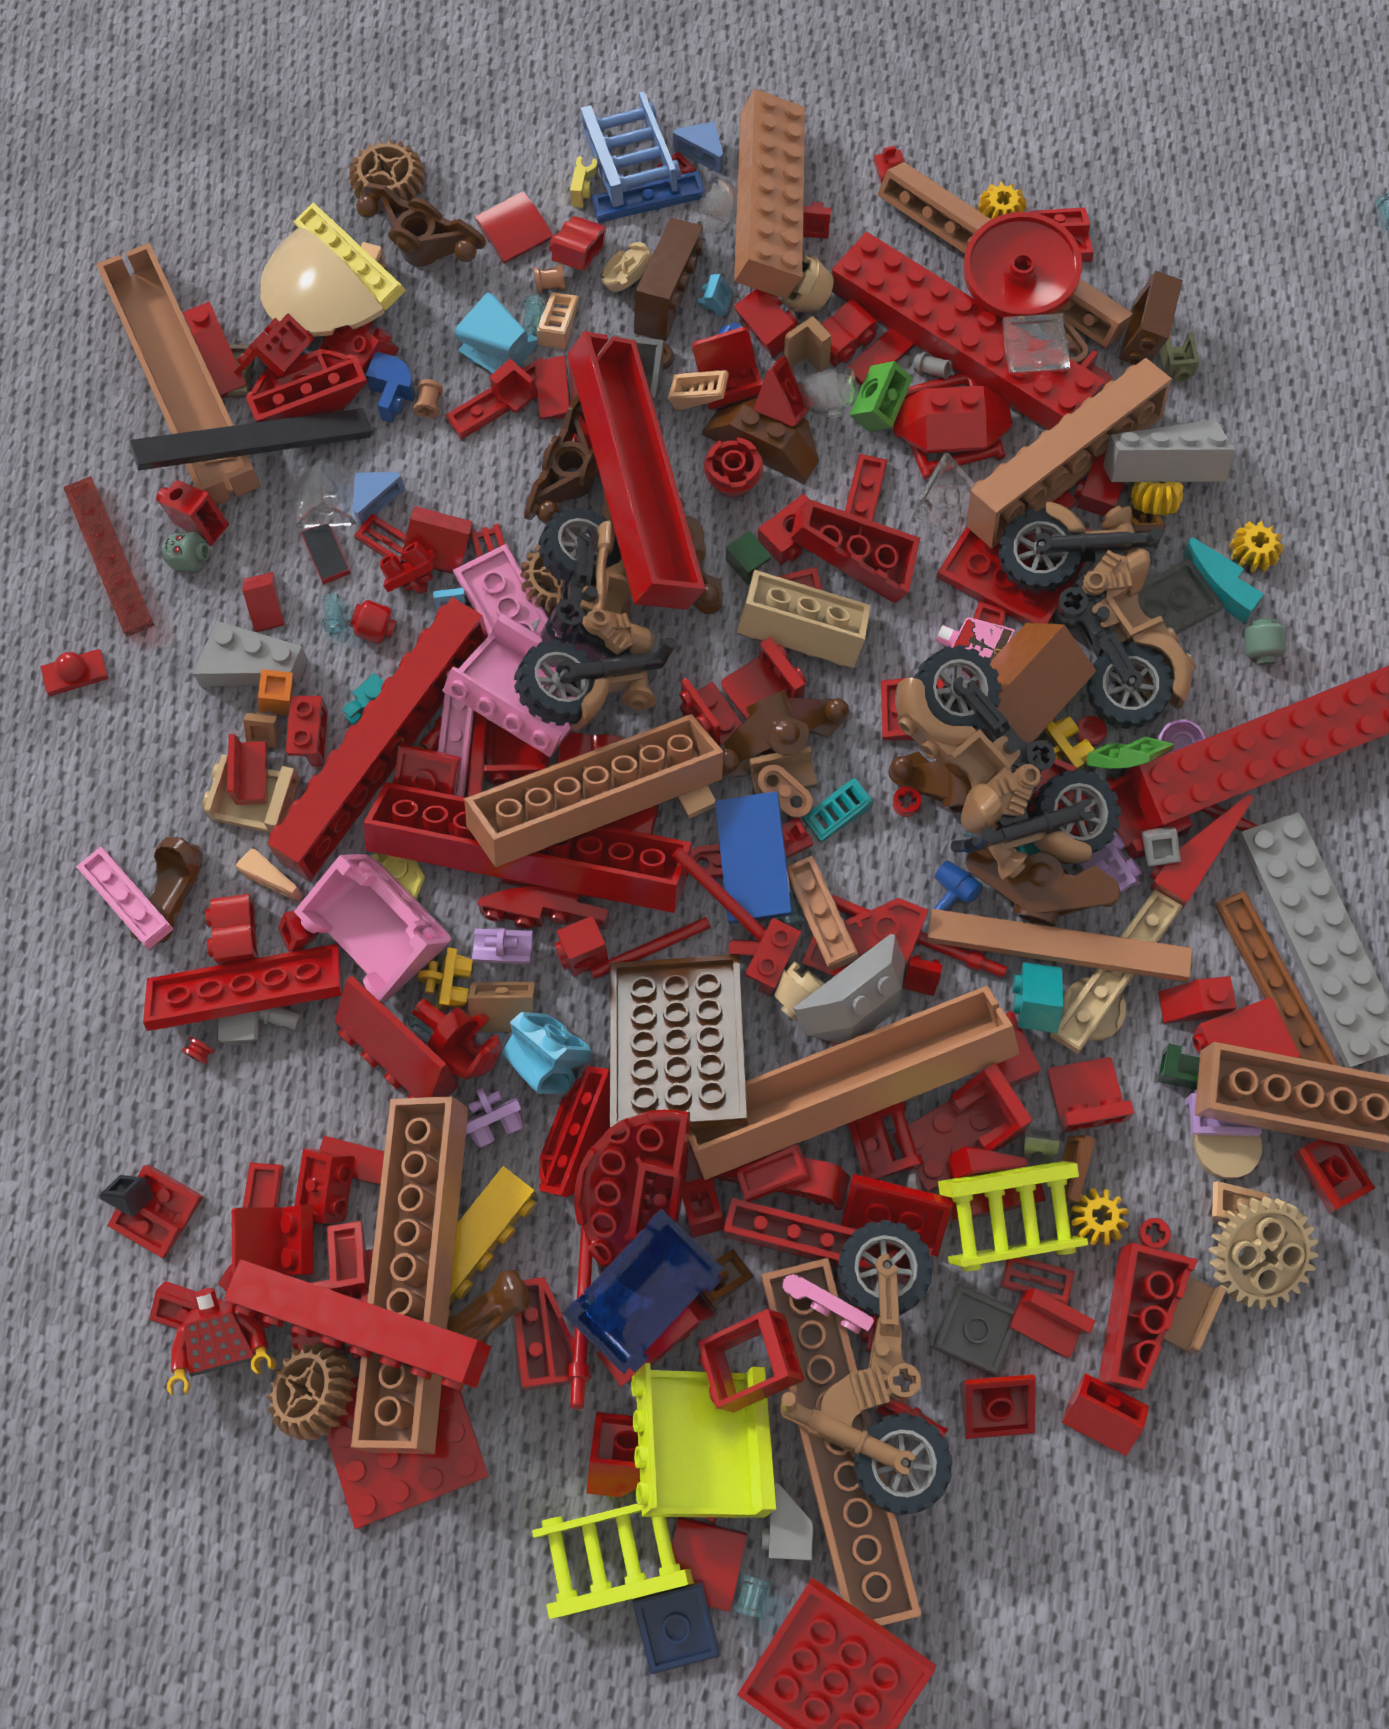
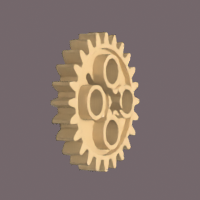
M1263 1196L1262 1201H1259L1252 1197L1250 1198V1207L1239 1202V1213L1237 1215L1229 1210L1227 1211V1216L1230 1219L1228 1224L1218 1222L1219 1227L1223 1230L1222 1234H1212L1211 1236L1219 1242L1218 1246L1209 1248V1251L1217 1256V1258L1209 1262L1210 1266L1218 1270L1214 1273L1213 1278L1221 1282L1220 1286L1226 1288V1293L1229 1294V1297L1243 1303L1247 1307L1251 1308L1254 1304L1258 1308L1264 1309L1267 1302L1275 1308L1278 1304V1297L1288 1303L1290 1301L1288 1292L1292 1290L1300 1294L1301 1292L1297 1284L1299 1281L1309 1283L1308 1278L1304 1274L1306 1271H1315L1316 1269L1313 1265L1309 1264V1259L1318 1257L1316 1252L1310 1250V1247L1318 1243L1317 1239L1309 1236L1315 1229L1313 1226L1305 1223L1308 1217L1298 1212L1297 1207L1289 1203L1287 1204V1202L1276 1198L1274 1201L1267 1196ZM1269 1224L1267 1231L1263 1234L1265 1226ZM1244 1248L1243 1254L1238 1257L1240 1250ZM1288 1249V1253L1283 1257L1284 1252ZM1264 1272L1262 1279L1259 1280V1276Z

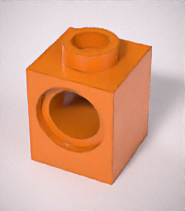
M261 669L258 712L289 715L293 673Z

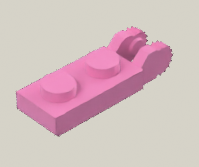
M789 1274V1276L783 1279L782 1288L788 1295L791 1294V1297L797 1300L806 1297L811 1299L812 1302L809 1307L827 1317L831 1311L843 1318L840 1323L842 1326L858 1335L862 1329L869 1332L874 1323L873 1317L804 1278H798V1275Z

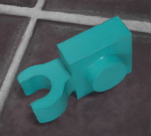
M373 673L354 690L352 694L356 700L350 701L342 709L346 714L344 716L345 719L352 725L361 719L365 706L371 700L374 701L381 692L384 681L378 675Z

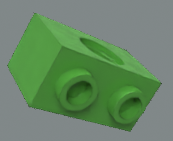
M895 361L870 366L849 416L868 431L892 428L913 377Z

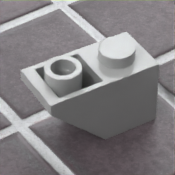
M774 1483L776 1510L770 1514L769 1528H762V1550H768V1558L812 1561L813 1522L779 1483Z

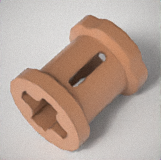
M558 264L556 268L542 270L538 267L534 268L538 294H542L543 290L560 288L561 290H566L562 264Z
M421 380L417 385L419 396L418 402L414 404L413 411L421 417L436 418L440 413L438 401L439 396L443 394V386L434 380Z

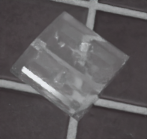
M1063 314L1003 318V336L1009 374L1070 369L1068 339H1065Z

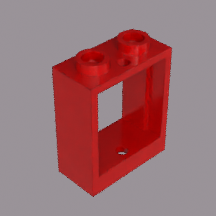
M766 1309L698 1341L701 1351L700 1363L707 1372L710 1383L709 1395L717 1409L734 1413L805 1381L785 1314ZM762 1334L774 1376L736 1393L725 1351Z

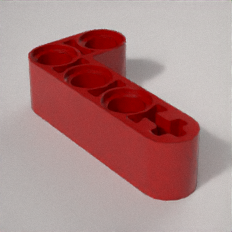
M804 1157L810 1178L776 1191L809 1198L819 1206H821V1203L835 1206L834 1210H843L850 1176L838 1165ZM735 1168L714 1176V1178L739 1184Z

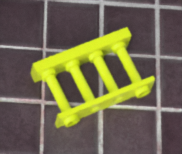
M1059 1161L938 1181L940 1195L951 1197L952 1201L956 1202L963 1254L948 1256L949 1263L961 1267L962 1271H976L982 1269L983 1263L1056 1251L1057 1255L1073 1254L1077 1252L1076 1247L1088 1245L1087 1238L1071 1235L1064 1185H1067V1179L1079 1177L1077 1163ZM1046 1182L1047 1186L1051 1187L1057 1238L1040 1240L1033 1190H1036V1184ZM1015 1188L1016 1192L1020 1193L1026 1243L1008 1246L1002 1195H1005L1004 1189ZM984 1193V1197H988L995 1247L982 1251L976 1250L970 1201L973 1200V1194Z
M633 1504L563 1522L562 1516L541 1521L542 1528L532 1530L533 1538L548 1536L559 1594H556L557 1602L546 1604L549 1619L694 1584L691 1569L681 1570L680 1564L675 1562L666 1517H651L662 1568H659L660 1576L646 1579L645 1572L641 1573L629 1516L642 1512L641 1505ZM616 1519L627 1577H624L625 1585L612 1588L611 1581H607L596 1524ZM582 1527L593 1585L590 1586L591 1593L578 1596L577 1589L573 1590L562 1532Z

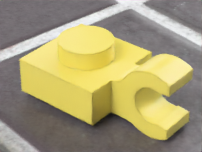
M581 156L576 160L570 188L572 207L583 208L585 198H590L592 182L588 181V179L597 174L596 158H593L592 164L588 167L583 166Z

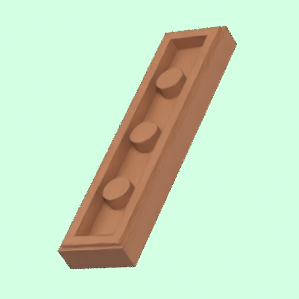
M813 855L787 866L789 881L829 971H834L857 960L859 955Z

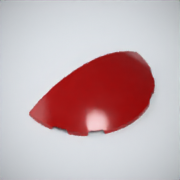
M651 1110L617 1122L607 1129L595 1145L591 1146L579 1168L575 1183L574 1205L578 1226H583L587 1238L591 1241L588 1249L591 1251L592 1256L602 1268L607 1266L619 1276L622 1286L651 1300H654L653 1297L664 1288L680 1215L690 1136V1112Z

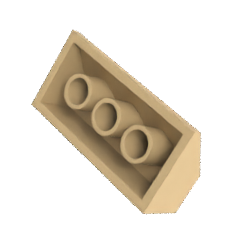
M754 570L737 633L751 639L763 641L770 637L776 645L780 644L783 648L793 649L807 656H816L832 661L837 665L854 668L865 641L871 605Z

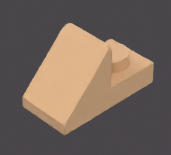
M1219 1181L1213 1182L1212 1217L1214 1224L1218 1225L1219 1221L1227 1224L1230 1221L1227 1211L1229 1210L1237 1215L1239 1213V1202L1250 1207V1198L1253 1197L1262 1201L1263 1196L1270 1198V1194Z

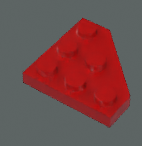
M897 898L843 922L859 957L888 935L894 934L904 956L906 968L929 910ZM814 935L802 961V964L833 977L850 965L847 964L830 972Z

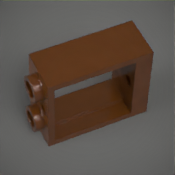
M1159 271L1153 273L1132 303L1131 312L1134 314L1126 327L1119 359L1131 365H1137L1145 358L1152 361L1169 339L1183 280Z

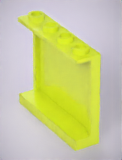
M645 1363L633 1375L631 1382V1392L636 1397L637 1410L634 1411L633 1429L635 1432H638L639 1445L635 1449L634 1461L636 1468H640V1482L636 1488L637 1504L641 1505L642 1517L765 1518L775 1511L776 1499L768 1398L734 1413L717 1409L709 1395L710 1383L707 1372L650 1370V1363ZM751 1367L745 1373H731L736 1393L766 1380L765 1367Z

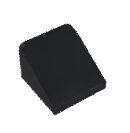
M119 1175L101 1192L99 1197L124 1214L133 1217L153 1198V1194L146 1178Z

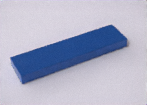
M699 171L682 174L677 178L678 190L676 191L671 190L669 182L665 178L627 188V191L623 192L624 205L613 207L607 192L592 195L591 202L597 222L600 223L706 198V192Z

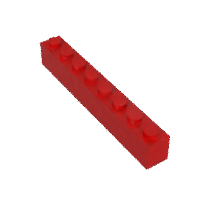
M241 1259L238 1262L224 1300L236 1304L234 1311L252 1318H254L256 1312L265 1314L262 1321L280 1328L283 1327L284 1321L293 1324L292 1332L311 1338L313 1332L322 1334L320 1342L340 1348L342 1342L352 1345L351 1353L370 1359L372 1352L382 1355L380 1363L399 1370L402 1363L412 1366L411 1374L431 1380L432 1374L443 1377L442 1385L462 1391L463 1385L477 1388L492 1347L476 1339Z

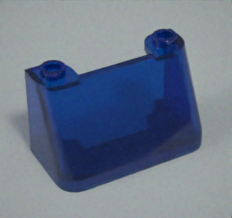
M660 1209L649 1221L646 1228L637 1234L635 1239L602 1274L585 1289L584 1294L577 1300H574L562 1314L623 1374L629 1368L635 1373L649 1358L645 1351L703 1289L709 1294L723 1279L718 1274L723 1268L663 1209Z

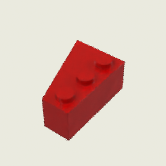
M692 1283L671 1288L669 1285L664 1287L653 1297L656 1303L649 1309L645 1310L644 1307L638 1309L627 1319L630 1325L621 1332L618 1328L602 1340L605 1346L596 1354L620 1387L631 1383L633 1375L645 1363H650V1367L653 1366L681 1340L683 1342L691 1335L690 1333L702 1322L709 1321L716 1316Z

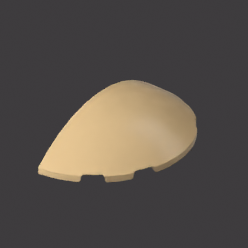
M297 228L275 249L264 267L260 280V298L268 316L272 320L276 317L281 321L289 313L313 336L333 335L335 328L346 325L356 329L385 313L383 307L344 261L320 238L304 228Z

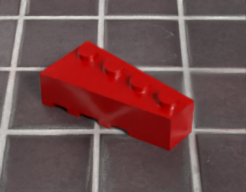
M810 499L796 511L791 540L891 602L897 603L909 593L920 537Z
M1130 1243L1119 1248L1098 1380L1114 1388L1129 1392L1145 1389L1161 1351L1160 1346L1166 1331L1171 1327L1174 1319L1173 1314L1179 1300L1183 1298L1187 1288L1186 1283L1191 1271H1194L1198 1259L1136 1243Z

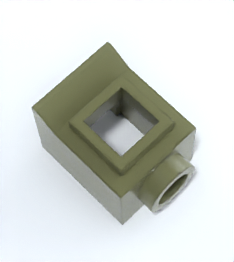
M1193 332L1187 333L1183 346L1171 347L1172 341L1171 336H1169L1167 342L1159 350L1164 372L1171 378H1174L1175 381L1182 382L1188 380L1191 376L1195 375L1200 361Z

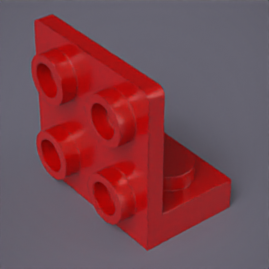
M289 313L281 321L275 317L236 360L240 366L234 373L239 376L258 357L280 377L314 337Z
M687 678L681 680L679 696L682 700V705H680L684 717L692 714L720 747L742 722L713 682L696 691Z
M1111 1057L1052 1067L1047 1070L1062 1133L1126 1122L1134 1114L1131 1100L1123 1101Z
M312 1205L239 1207L232 1209V1277L240 1259L288 1276L313 1274Z

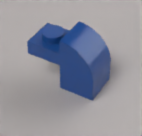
M376 352L366 373V379L371 391L382 393L377 405L381 419L393 423L396 414H401L403 410L404 399L414 401L415 388L410 370L401 359Z

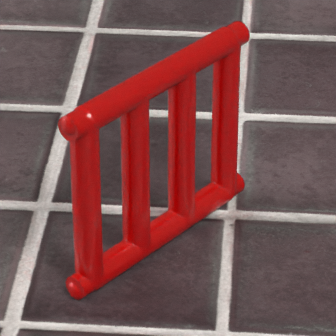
M958 373L949 376L947 379L939 378L910 386L904 400L923 389L949 388L963 384L967 386L979 385L964 374ZM1001 439L996 441L987 450L968 451L931 462L928 461L925 452L910 444L919 471L925 480L933 477V473L991 457H995L997 460L1006 457Z

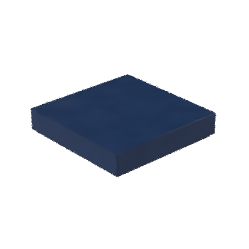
M702 1581L633 1599L632 1603L650 1674L720 1657L721 1652Z

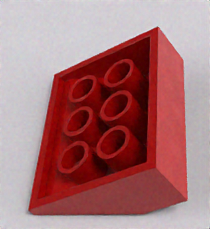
M352 975L346 980L335 1018L336 1024L341 1029L337 1034L350 1047L356 1043L364 1051L360 1056L373 1069L377 1065L384 1069L387 1073L383 1078L396 1090L402 1086L410 1094L407 1098L449 1097L459 1085L447 1064Z

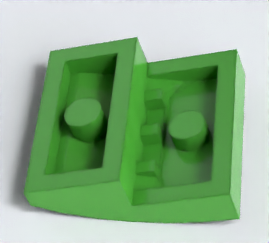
M1146 736L1128 745L1114 741L1089 752L1087 765L1100 768L1138 766L1174 750V743Z

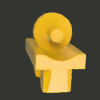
M1070 716L1060 719L1055 723L1052 720L1044 732L1055 745L1053 747L1055 758L1061 760L1060 757L1063 756L1068 764L1076 766L1075 770H1085L1084 765L1087 763L1088 753L1095 749L1087 739L1074 747L1070 745L1067 739L1079 732L1077 725Z
M449 947L446 954L443 955L441 973L438 972L439 962L430 961L428 970L419 971L417 980L426 983V994H434L435 985H439L436 1008L442 1012H445L447 1007H465L468 988L452 986L453 976L469 979L473 963L472 959L456 955L457 949Z

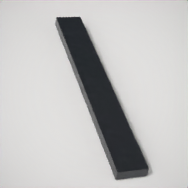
M359 408L130 440V449L137 469L140 471L370 438L372 429L364 409Z

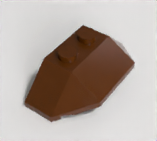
M758 396L716 411L703 429L702 435L716 442L720 440L721 443L736 441V437L748 440L756 447L764 465L803 484L807 482L819 463L808 420L802 418L796 425L789 426L756 412L753 409Z

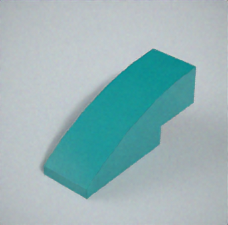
M1191 537L1183 553L1191 571L1201 586L1222 608L1245 624L1258 606L1264 593L1239 579L1244 568Z

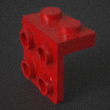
M373 320L356 329H352L349 325L335 328L333 335L326 336L319 349L335 351L345 355H355L364 373L376 352L395 356L399 347L391 341V334L373 325Z
M740 327L695 341L692 344L698 372L727 370L729 373L723 399L707 403L710 410L759 395L763 381L756 365L748 328ZM718 382L714 384L713 390H716Z
M770 637L760 642L759 657L721 681L722 689L745 720L749 717L746 707L782 690H786L788 697L804 698L805 676L798 667H792L783 646L780 644L776 645Z

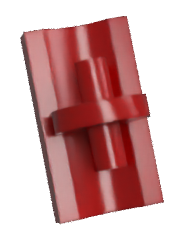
M416 541L408 545L403 551L407 562L401 564L395 554H390L381 560L379 567L386 577L383 586L387 592L403 585L406 591L414 589L416 593L423 594L428 590L427 582L433 579L430 571L434 569L433 560L437 559V554L433 549L426 551Z

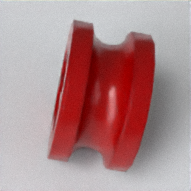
M905 786L895 792L892 806L898 815L910 817L919 811L921 795L915 788ZM905 795L911 796V802L915 801L916 804H910L909 808L902 807L903 802H899L898 799L903 800Z
M189 1037L187 1040L189 1042L188 1047H183L181 1052L207 1065L209 1062L207 1060L208 1055H213L215 1050L203 1042Z
M1159 1218L1146 1220L1138 1230L1140 1243L1155 1249L1164 1247L1171 1237L1168 1224ZM1152 1225L1157 1226V1232L1163 1234L1162 1239L1156 1240L1157 1243L1151 1242V1236L1145 1232L1146 1228L1150 1230Z

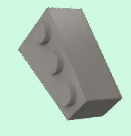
M216 621L193 675L201 688H211V686L240 688V686L259 687L261 669L293 673V687H297L309 660L300 645Z

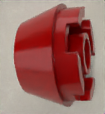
M736 437V441H726L723 443L720 440L711 447L705 458L704 473L707 480L721 495L737 498L747 494L760 480L763 473V461L756 447L746 439Z

